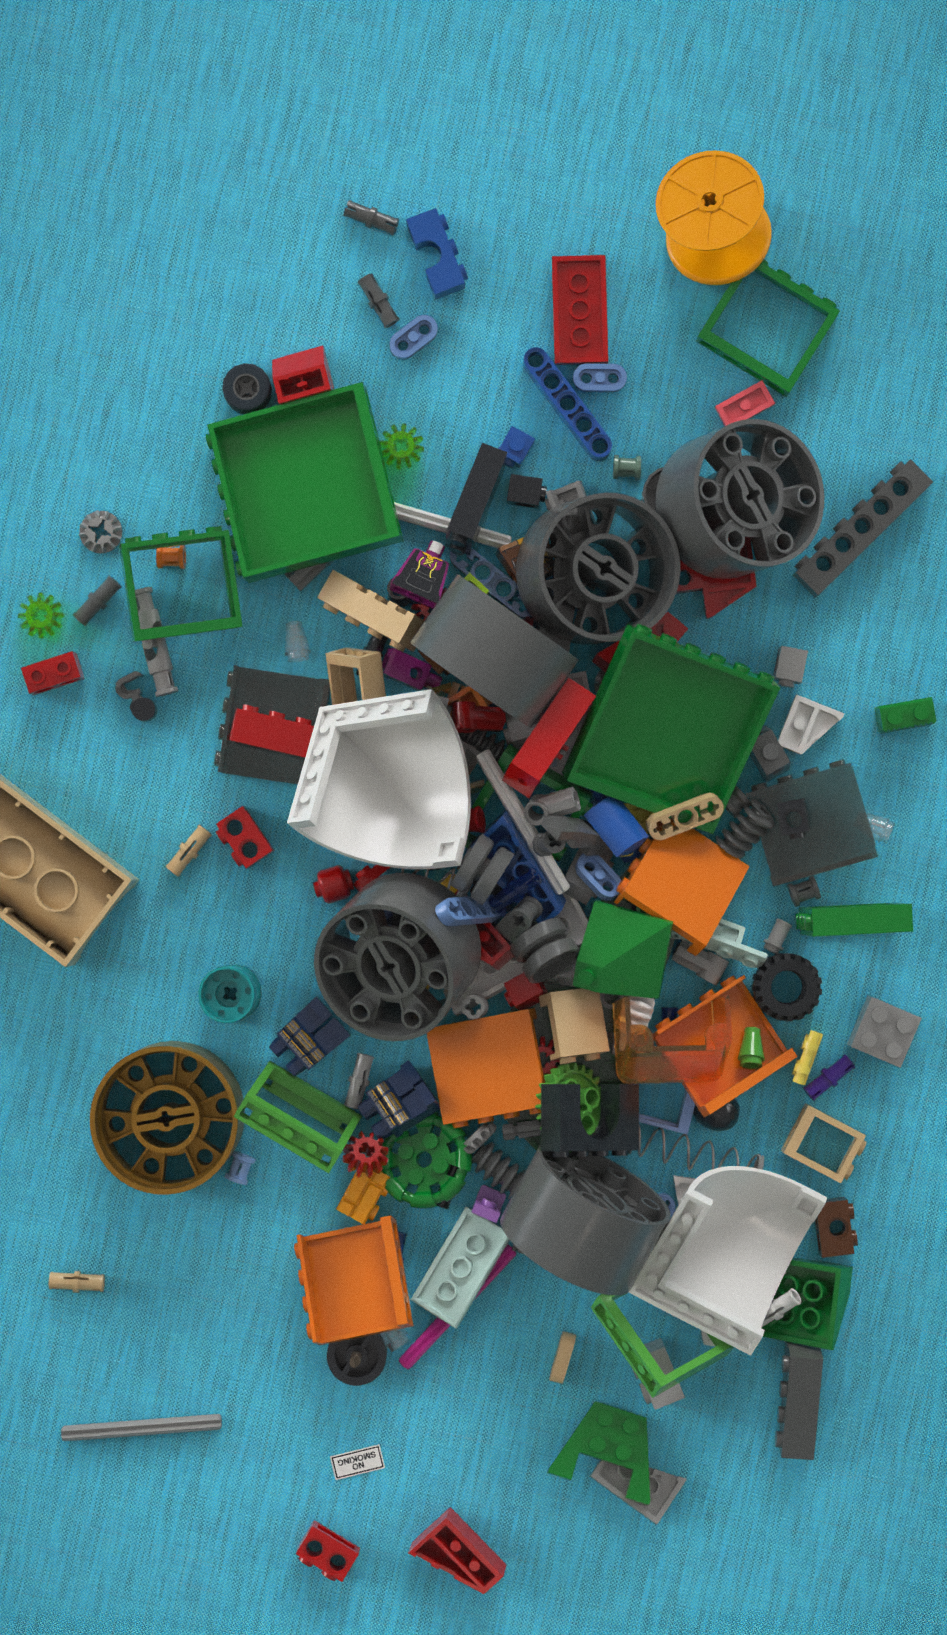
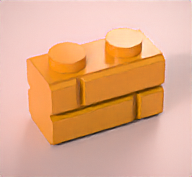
M356 1171L336 1209L364 1225L367 1219L373 1221L380 1206L376 1205L380 1195L386 1197L388 1193L385 1186L390 1176L383 1172L377 1174L373 1171V1175L369 1179L366 1173H362V1176L358 1178Z

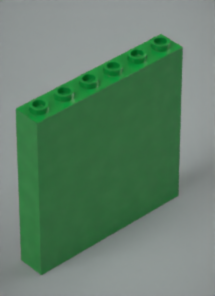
M363 382L207 424L209 433L206 434V441L209 449H213L215 459L211 460L215 475L219 474L221 481L217 488L221 500H225L227 507L226 510H223L227 526L231 525L233 535H230L231 547L233 551H237L239 559L235 561L236 570L239 577L243 576L248 583L404 542L368 392Z
M627 624L562 774L569 782L653 813L706 793L717 795L722 801L725 810L780 687L774 681L775 677L766 672L753 673L747 665L740 662H735L734 665L725 662L726 658L717 653L711 652L709 656L701 653L702 649L691 643H686V646L676 643L677 639L670 635L662 633L660 637L652 634V629L644 625L637 624L634 627ZM709 801L707 803L708 807L705 809L711 812L713 811V806L716 804H713L712 801ZM695 806L694 809L697 811L698 817H700V810L697 806ZM689 810L681 811L678 815V821L681 823L688 822L692 817V812ZM721 816L695 828L714 834Z

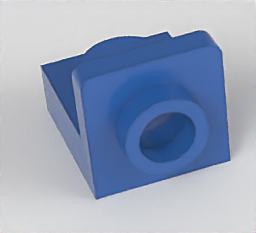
M511 426L503 443L498 448L507 452L505 466L513 468L515 465L520 468L535 438Z

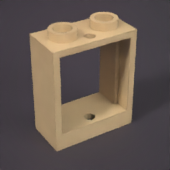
M345 647L325 653L332 705L357 701L353 668H358L362 700L386 696L380 652Z
M805 1103L780 1151L842 1183L843 1179L847 1180L854 1169V1165L851 1163L855 1156H860L867 1143L864 1140L866 1135ZM815 1116L854 1137L836 1172L796 1152Z

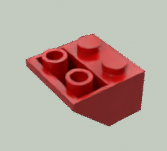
M323 345L272 360V376L279 404L334 390Z

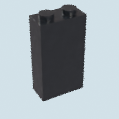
M485 443L481 444L447 528L445 546L452 553L471 555L504 473L507 458L506 451Z

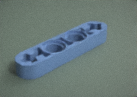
M474 549L470 556L466 554V557L472 562L474 557L479 559V561L473 564L470 573L489 590V594L518 617H531L527 610L519 611L520 605L516 601H513L512 605L508 603L513 598L516 590H518L517 584ZM450 551V561L453 566L467 576L469 572L466 568L469 567V564L463 560L459 563L456 562L457 555ZM483 565L490 569L491 573L488 579L479 580L475 576V570L478 566ZM501 582H506L511 586V593L506 597H501L496 592V586Z
M492 894L488 896L483 905L471 899V896L447 898L436 905L435 912L442 924L446 926L493 923L506 915V908L503 901L498 896Z

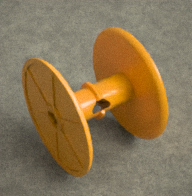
M724 151L699 152L675 164L667 172L659 185L656 195V213L660 225L666 232L668 255L676 269L685 277L695 282L706 285H724L738 281L753 272L761 264L769 250L772 229L768 214L763 207V184L757 171L746 160Z

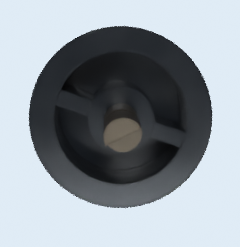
M382 1333L329 1343L327 1349V1363L332 1374L341 1382L353 1386L365 1385L375 1380L383 1371L387 1358V1344Z

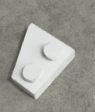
M796 694L778 741L782 748L801 755L840 721L845 713Z

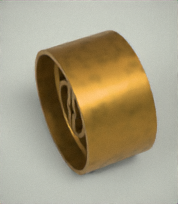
M181 1041L159 1042L143 1047L117 1062L107 1072L97 1087L90 1110V1131L96 1152L106 1168L116 1178L139 1191L168 1195L196 1188L219 1171L233 1154L239 1143L244 1123L233 1116L243 1101L241 1088L229 1067L219 1057L203 1047ZM162 1052L175 1053L173 1074L154 1078L145 1056ZM188 1056L195 1058L197 1061V1068L194 1071H188L184 1067V1059ZM135 1065L140 1066L144 1071V1076L141 1080H136L131 1076V1068ZM205 1066L214 1072L226 1089L208 1098L201 1087L195 1083V1080ZM116 1079L136 1093L130 1111L106 1108L110 1090ZM160 1090L175 1091L189 1101V1103L184 1104L169 1102L160 1108L143 1110L148 1097L153 1092ZM226 1098L230 1101L232 1108L229 1112L219 1110V1099ZM166 1112L168 1115L176 1116L171 1121L169 1118H159ZM119 1116L123 1118L125 1122L123 1130L113 1128V1117ZM211 1121L232 1123L231 1134L224 1151L204 1138ZM194 1123L189 1137L177 1143L162 1142L149 1133V1131L157 1129L170 1131L176 1126ZM132 1133L146 1147L133 1167L124 1160L113 1144L114 1141ZM202 1149L210 1150L213 1155L212 1161L209 1163L202 1162L199 1158V1151ZM185 1153L195 1175L180 1180H165L167 1156ZM148 1158H154L159 1162L158 1171L151 1172L147 1169L146 1161Z

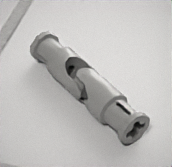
M152 587L135 590L140 629L162 627L158 609L154 607L151 595L153 592ZM165 638L142 641L149 674L153 675L157 690L155 696L160 697L178 692V687L174 685L171 673L173 666ZM158 647L157 654H155L153 648Z

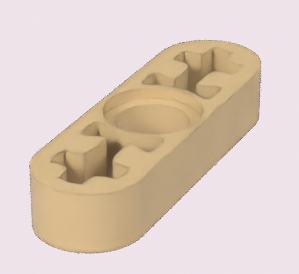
M706 793L652 814L647 819L646 828L654 839L664 840L719 818L723 813L724 805L717 795ZM709 801H712L713 804H716L713 806V811L711 812L705 809L708 807L707 803ZM695 806H697V807L699 808V810H700V811H699V813L701 814L700 817H698V813H697V811L694 809ZM683 810L692 812L691 819L686 823L678 821V815ZM669 816L672 817V820L676 824V826L673 827L671 825V821L668 818ZM658 821L664 824L662 826L663 830L660 832L656 829V822Z

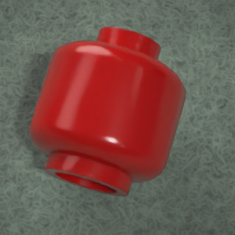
M340 865L318 871L317 881L313 882L317 898L323 897L324 901L328 904L349 898L351 890H354L349 870H344Z

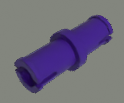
M844 1054L828 1069L823 1068L820 1071L821 1074L807 1086H804L803 1089L815 1101L816 1098L831 1086L833 1088L838 1085L837 1081L856 1067L848 1056Z

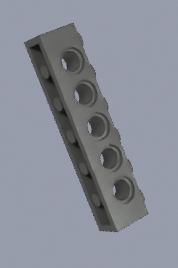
M911 459L906 464L900 461L890 471L893 477L887 483L881 480L871 490L874 494L872 498L867 502L862 499L852 509L855 514L848 521L843 518L833 528L836 533L829 540L824 536L813 547L817 552L810 559L805 555L794 566L798 571L793 576L815 598L933 483ZM894 483H900L905 487V494L903 496H898L893 492ZM875 502L885 504L886 513L884 515H879L874 511L873 505ZM855 521H864L867 525V532L864 534L858 533L854 527ZM836 540H845L848 543V551L844 553L839 552L835 547ZM818 558H825L829 562L828 571H820L817 568L816 561Z

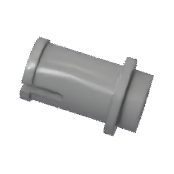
M777 918L768 939L763 941L765 943L763 948L774 954L783 951L782 944L792 925Z

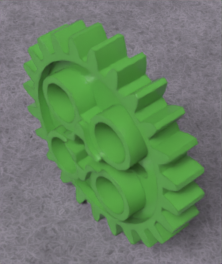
M577 1063L558 1065V1068H551V1074L544 1075L546 1083H539V1087L541 1088V1084H580L581 1121L585 1131L591 1136L600 1120L601 1086L597 1085L600 1079L599 1076L592 1077V1069L585 1070V1065H577ZM541 1093L536 1094V1097L539 1098L540 1100H541ZM541 1104L535 1105V1108L541 1110ZM541 1114L537 1116V1119L541 1120Z

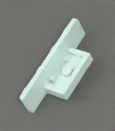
M722 918L705 947L716 952L720 957L735 959L749 968L761 967L768 956L767 953L741 944L746 928ZM672 930L670 938L690 942Z

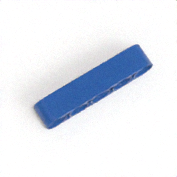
M539 347L528 349L523 361L527 374L588 456L595 461L607 459L612 449V442L609 436L548 354ZM532 356H539L543 360V364L540 367H532L529 365L528 359ZM546 378H556L559 382L558 387L555 389L547 388L544 384ZM565 398H569L574 401L575 407L572 410L566 411L561 408L560 402ZM580 420H586L590 423L591 429L587 432H581L577 429L576 423ZM594 442H604L607 450L602 454L596 453L592 448Z

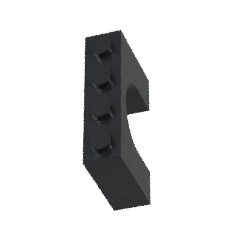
M541 1084V1151H552V1157H569V1151H572V1156L588 1157L589 1151H592V1156H608V1151H612L611 1156H628V1150H639V1084H601L600 1120L591 1136L585 1131L581 1121L580 1084Z

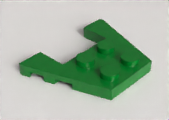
M595 1401L548 1468L547 1473L569 1481L572 1480L579 1453L632 1470L625 1499L648 1506L650 1504L647 1418Z

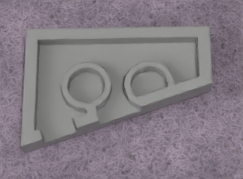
M600 1460L589 1477L654 1524L659 1523L687 1480L686 1478L649 1467L650 1504L647 1506L625 1499L632 1470Z

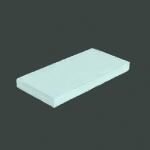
M465 1207L410 1300L457 1329L509 1242V1238L503 1229L488 1219L472 1213L470 1208Z

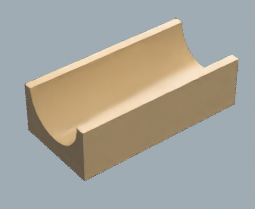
M0 774V918L64 967L73 966L81 958L83 949L103 920L124 895L134 888L140 879Z

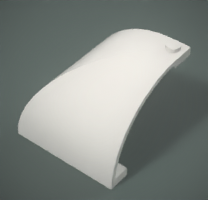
M429 689L320 707L287 823L306 838L331 851L371 864L402 869H436L461 866L470 823L471 795L469 773L458 731L448 710L436 693Z
M726 1166L709 1170L697 1177L689 1186L628 1293L751 1356L763 1337L765 1330L761 1329L779 1284L805 1234L824 1207L827 1197L790 1178L762 1169Z

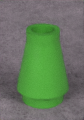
M747 1027L744 1029V1037L738 1055L740 1066L743 1068L758 1069L762 1067V1062L765 1061L760 1035L761 1029L757 1027Z

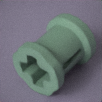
M614 455L613 479H618V477H635L636 480H640L641 456L636 458H619V455Z

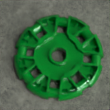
M438 1112L433 1113L415 1125L419 1133L411 1136L409 1130H407L398 1138L392 1134L385 1138L382 1145L388 1147V1154L386 1155L388 1162L387 1165L382 1166V1172L390 1176L386 1181L385 1189L394 1199L400 1203L405 1201L413 1208L437 1207V1204L442 1201H450L462 1190L466 1184L464 1182L466 1175L471 1171L472 1154H468L464 1150L466 1146L463 1144L466 1141L465 1132L461 1127L454 1128L452 1123L443 1125L442 1117L438 1116ZM434 1126L441 1128L439 1136L432 1133ZM395 1142L401 1144L398 1148V1154L391 1152ZM455 1142L457 1150L451 1153L448 1145ZM425 1152L430 1153L432 1157L430 1165L421 1167L418 1163L419 1156ZM451 1165L458 1167L454 1177L447 1175ZM399 1167L402 1175L394 1177L392 1170ZM411 1184L418 1186L415 1193L408 1191ZM440 1184L441 1190L433 1193L431 1187Z

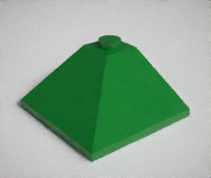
M596 900L593 904L577 957L572 986L597 993L658 999L661 993L673 921Z
M792 1258L773 1299H777L792 1288L798 1292L801 1304L785 1312L783 1318L779 1320L774 1319L761 1327V1329L765 1330L763 1337L834 1350L850 1295L853 1266Z

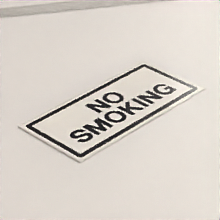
M380 1444L330 1456L335 1480L385 1468Z

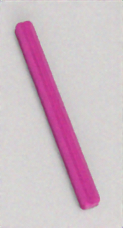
M507 1244L476 1298L516 1256V1251L511 1250L510 1245ZM437 1317L399 1358L400 1364L407 1370L410 1369L451 1325Z

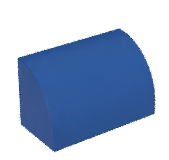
M608 797L584 815L616 857L632 854L650 837L621 800Z

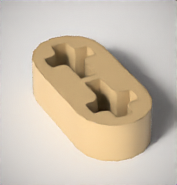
M562 1332L550 1372V1381L563 1384L574 1348L576 1334Z

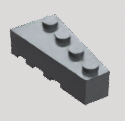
M785 1341L784 1356H782L783 1381H780L779 1395L782 1397L781 1406H778L777 1422L780 1423V1431L775 1433V1447L780 1449L781 1458L814 1460L823 1356L821 1348Z

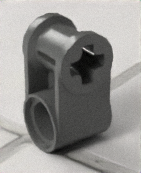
M525 896L512 911L510 910L494 929L512 944L522 933L530 929L531 925L542 914L543 908L541 903L534 897Z

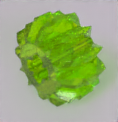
M405 423L401 425V431H397L396 425H391L392 435L387 431L382 433L384 438L388 440L380 441L381 447L387 448L382 450L383 457L389 456L386 461L388 466L392 465L396 460L397 470L401 469L402 462H405L409 469L412 467L411 458L416 462L420 461V457L415 452H424L423 446L416 445L423 441V437L416 436L413 438L417 429L413 427L407 433V425ZM404 441L407 442L406 451H404L403 449H401L399 452L396 451L397 442L400 444H402Z
M41 592L37 595V601L33 596L29 595L27 598L30 605L20 604V607L26 610V613H19L18 618L27 619L20 625L21 628H29L28 635L32 637L38 631L40 639H44L45 630L50 636H54L55 632L52 626L62 627V624L57 622L56 619L65 617L64 613L56 612L62 607L61 603L53 604L54 596L49 595L45 600L44 594ZM39 610L47 612V615H44L46 619L43 622L35 619V616H39L36 614Z

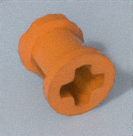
M185 545L179 548L157 549V568L163 569V566H179L180 569H185Z

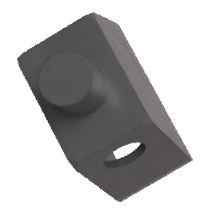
M763 726L750 753V757L767 783L790 769V760L773 731Z

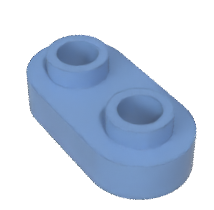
M420 315L391 337L389 344L392 355L397 359L406 360L432 342L438 332L436 321L431 316ZM422 326L429 328V332L425 335L419 332ZM401 342L408 344V348L405 351H401L398 348Z
M582 364L575 369L573 374V383L582 392H618L625 386L627 380L626 371L618 364ZM583 375H589L591 377V381L589 383L582 382L581 377ZM610 375L617 376L618 381L616 383H610L608 381V377Z
M583 853L575 865L577 875L600 899L604 901L616 899L619 895L616 888L621 882L620 877L599 855L586 856ZM585 866H589L592 869V871H587L585 869ZM603 886H608L611 891L604 890Z

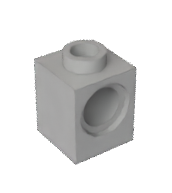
M787 646L779 647L773 674L774 679L779 680L778 685L794 688L795 684L802 683L808 654L807 650Z

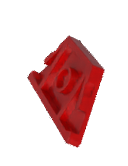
M745 537V543L740 550V556L753 560L751 540ZM755 572L732 579H718L702 574L704 586L702 594L706 619L713 617L756 588Z

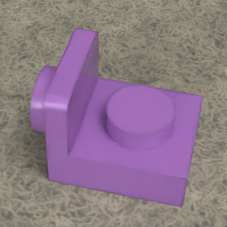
M482 1185L471 1208V1212L497 1223L506 1194H500V1191Z

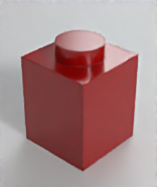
M524 973L503 983L507 990L504 996L511 1007L515 1006L519 1010H526L539 1003V996L548 993L543 982L530 983Z

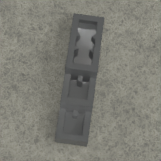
M545 815L540 824L557 841L566 840V843L571 848H579L586 856L613 854L588 821L568 816Z

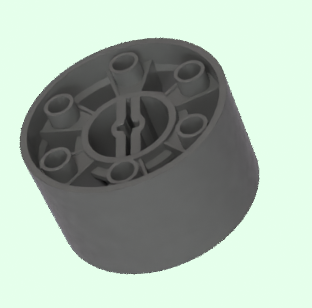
M746 419L731 423L693 439L672 454L663 467L658 480L656 512L663 518L671 530L677 544L680 560L684 564L708 577L732 579L788 562L801 554L809 546L817 534L822 521L825 499L824 486L814 457L795 434L774 422L761 419ZM742 448L751 453L750 456H742ZM704 458L716 471V473L707 478L699 476ZM745 537L751 539L756 560L740 556V550L744 546Z
M619 493L593 494L557 505L546 511L532 524L521 543L517 556V586L528 613L539 626L551 635L576 644L620 641L627 624L634 627L637 624L652 628L670 608L680 579L679 551L668 525L649 505L634 497ZM577 508L582 531L569 537L558 522L568 512ZM590 510L595 512L597 516L595 524L590 523L588 514ZM615 513L634 528V531L625 539L608 534ZM550 537L551 544L549 548H546L547 542ZM633 541H636L640 546L638 554H635L631 547ZM596 543L605 547L612 554L613 558L601 555L588 545ZM544 555L554 558L553 579L545 580ZM646 559L649 561L650 574L648 588L636 584L638 561ZM581 580L585 583L594 584L607 594L603 597L592 594L584 587ZM631 594H633L637 599V605L635 608H633L628 602L629 596ZM564 600L578 609L574 624L569 622L557 609ZM617 603L631 620L621 629L610 633L605 609ZM585 618L591 622V630L589 632H586L582 627Z
M458 574L410 641L413 646L441 667L530 728L579 661L568 651Z
M393 873L384 875L362 887L327 923L315 947V976L324 999L342 1021L362 1034L385 1041L411 1040L428 1033L440 1023L473 982L481 960V940L476 924L446 926L442 924L436 915V905L447 898L457 897L452 891L437 881L417 874ZM384 910L391 911L400 915H395L386 919ZM349 931L359 935L360 938L357 941L350 939ZM427 984L434 989L443 988L448 990L447 998L437 1000L426 988Z
M540 1145L506 1206L500 1223L506 1236L523 1254L555 1276L596 1293L623 1295L628 1293L633 1287L667 1226L671 1215L666 1203L649 1185L604 1156H592V1151H589L588 1157L572 1156V1152H569V1157H552V1151H541Z

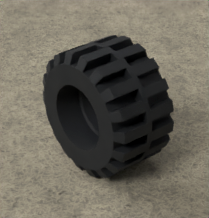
M779 953L768 957L764 964L757 968L756 974L753 975L752 979L754 981L751 987L754 993V1000L763 1012L780 1021L788 1022L804 1018L806 1014L813 1012L812 1009L819 1003V995H822L820 987L822 980L818 976V970L809 960L796 954ZM783 971L794 972L802 982V990L799 997L790 1003L778 1001L771 991L774 977Z

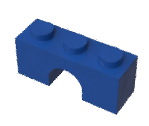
M434 208L406 219L407 228L415 249L433 247L441 254V259L435 266L425 269L426 277L435 300L465 289L464 280H467L468 276L464 265H458L455 255L458 254V250L454 240H448L445 231L449 227L444 214L439 215L437 209Z

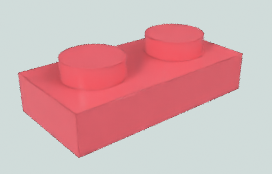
M763 380L716 405L715 409L724 426L740 420L750 419L774 406L775 402Z

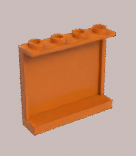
M670 819L671 825H672L673 827L676 826V824L673 822V820ZM661 821L656 822L657 831H662L664 824ZM693 828L664 840H656L653 837L651 839L647 838L638 850L642 853L640 858L635 857L627 869L630 872L628 879L624 877L617 886L616 891L619 895L614 903L618 904L625 898L651 916L673 921L672 930L691 942L687 951L697 956L707 946L750 866L730 855L719 845Z
M734 975L720 983L723 987L716 993L712 989L699 997L701 1003L695 1007H692L689 1003L677 1011L678 1018L670 1021L669 1018L664 1019L655 1025L657 1031L651 1034L654 1042L703 1117L712 1114L798 1057L792 1048L786 1049L742 980L746 978L745 975L738 979ZM747 1027L761 1029L760 1035L765 1061L762 1062V1067L758 1069L743 1068L738 1060L744 1037V1029Z
M535 1008L436 1026L426 1033L443 1125L452 1123L454 1128L469 1125L468 1120L478 1119V1124L494 1121V1116L503 1114L504 1119L520 1116L519 1111L528 1109L530 1114L541 1113L540 1109L535 1108V1105L541 1104V1100L536 1097V1094L541 1093L539 1083H545L533 1022V1019H537Z
M385 1216L380 1217V1221L365 1225L362 1224L305 1237L301 1234L296 1235L298 1243L294 1244V1250L297 1259H300L301 1262L298 1276L301 1286H304L306 1295L303 1296L302 1303L304 1311L308 1312L310 1322L307 1323L306 1329L310 1340L312 1339L313 1343L324 1345L414 1326L395 1218Z

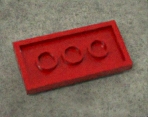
M552 256L554 364H608L606 256Z

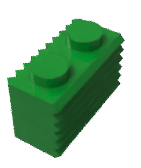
M932 697L875 708L878 732L881 734L932 725L936 722Z

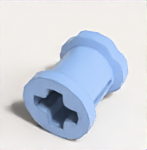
M233 1151L232 1156L234 1159L229 1173H225L224 1177L235 1183L247 1185V1175L251 1164H254L256 1159L244 1153Z

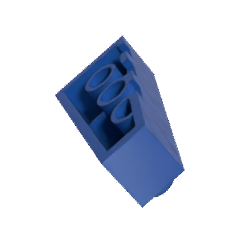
M505 810L481 833L494 841V846L487 856L489 859L492 860L497 850L501 847L514 853L513 858L497 884L517 903L525 896L536 898L543 908L542 914L536 920L537 923L554 918L562 911L567 900L563 894L557 895L554 892L510 815ZM481 834L473 842H471L468 849L466 850V853L470 847L473 848Z

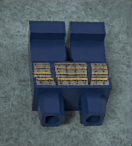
M317 996L277 1033L278 1037L269 1046L277 1057L281 1056L288 1048L296 1055L286 1065L294 1076L300 1074L305 1069L310 1070L351 1035L336 1017L316 1034L313 1032L332 1015Z
M409 1060L400 1066L401 1069L390 1078L380 1082L374 1089L371 1088L365 1092L369 1098L358 1106V1109L367 1121L378 1113L382 1117L380 1121L371 1126L378 1139H385L392 1134L398 1138L404 1131L412 1128L440 1109L438 1101Z

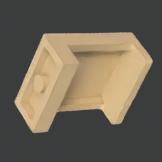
M582 988L549 992L539 996L540 1007L548 1006L555 1047V1054L550 1055V1061L560 1060V1064H569L576 1062L577 1057H584V1061L601 1059L600 1054L610 1051L600 993Z

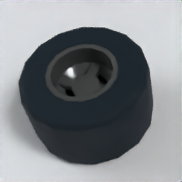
M243 363L234 366L227 372L223 380L222 390L225 400L233 410L240 414L262 410L271 399L272 387L270 380L263 369L254 364Z

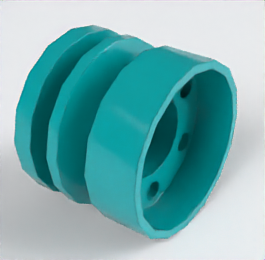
M240 965L218 967L208 972L201 981L198 990L199 1004L204 1013L214 1021L221 1023L237 1022L252 1015L259 1006L262 997L261 984L257 976L247 967ZM228 987L230 989H237V992L235 993V996L237 998H229L227 996L230 993Z

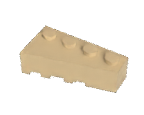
M332 570L317 597L325 602L323 608L337 615L338 611H341L347 615L344 620L357 627L361 623L369 627L367 633L380 640L383 636L391 639L389 645L397 650L404 652L405 648L412 652L415 651L416 647L410 641L424 623L423 619Z

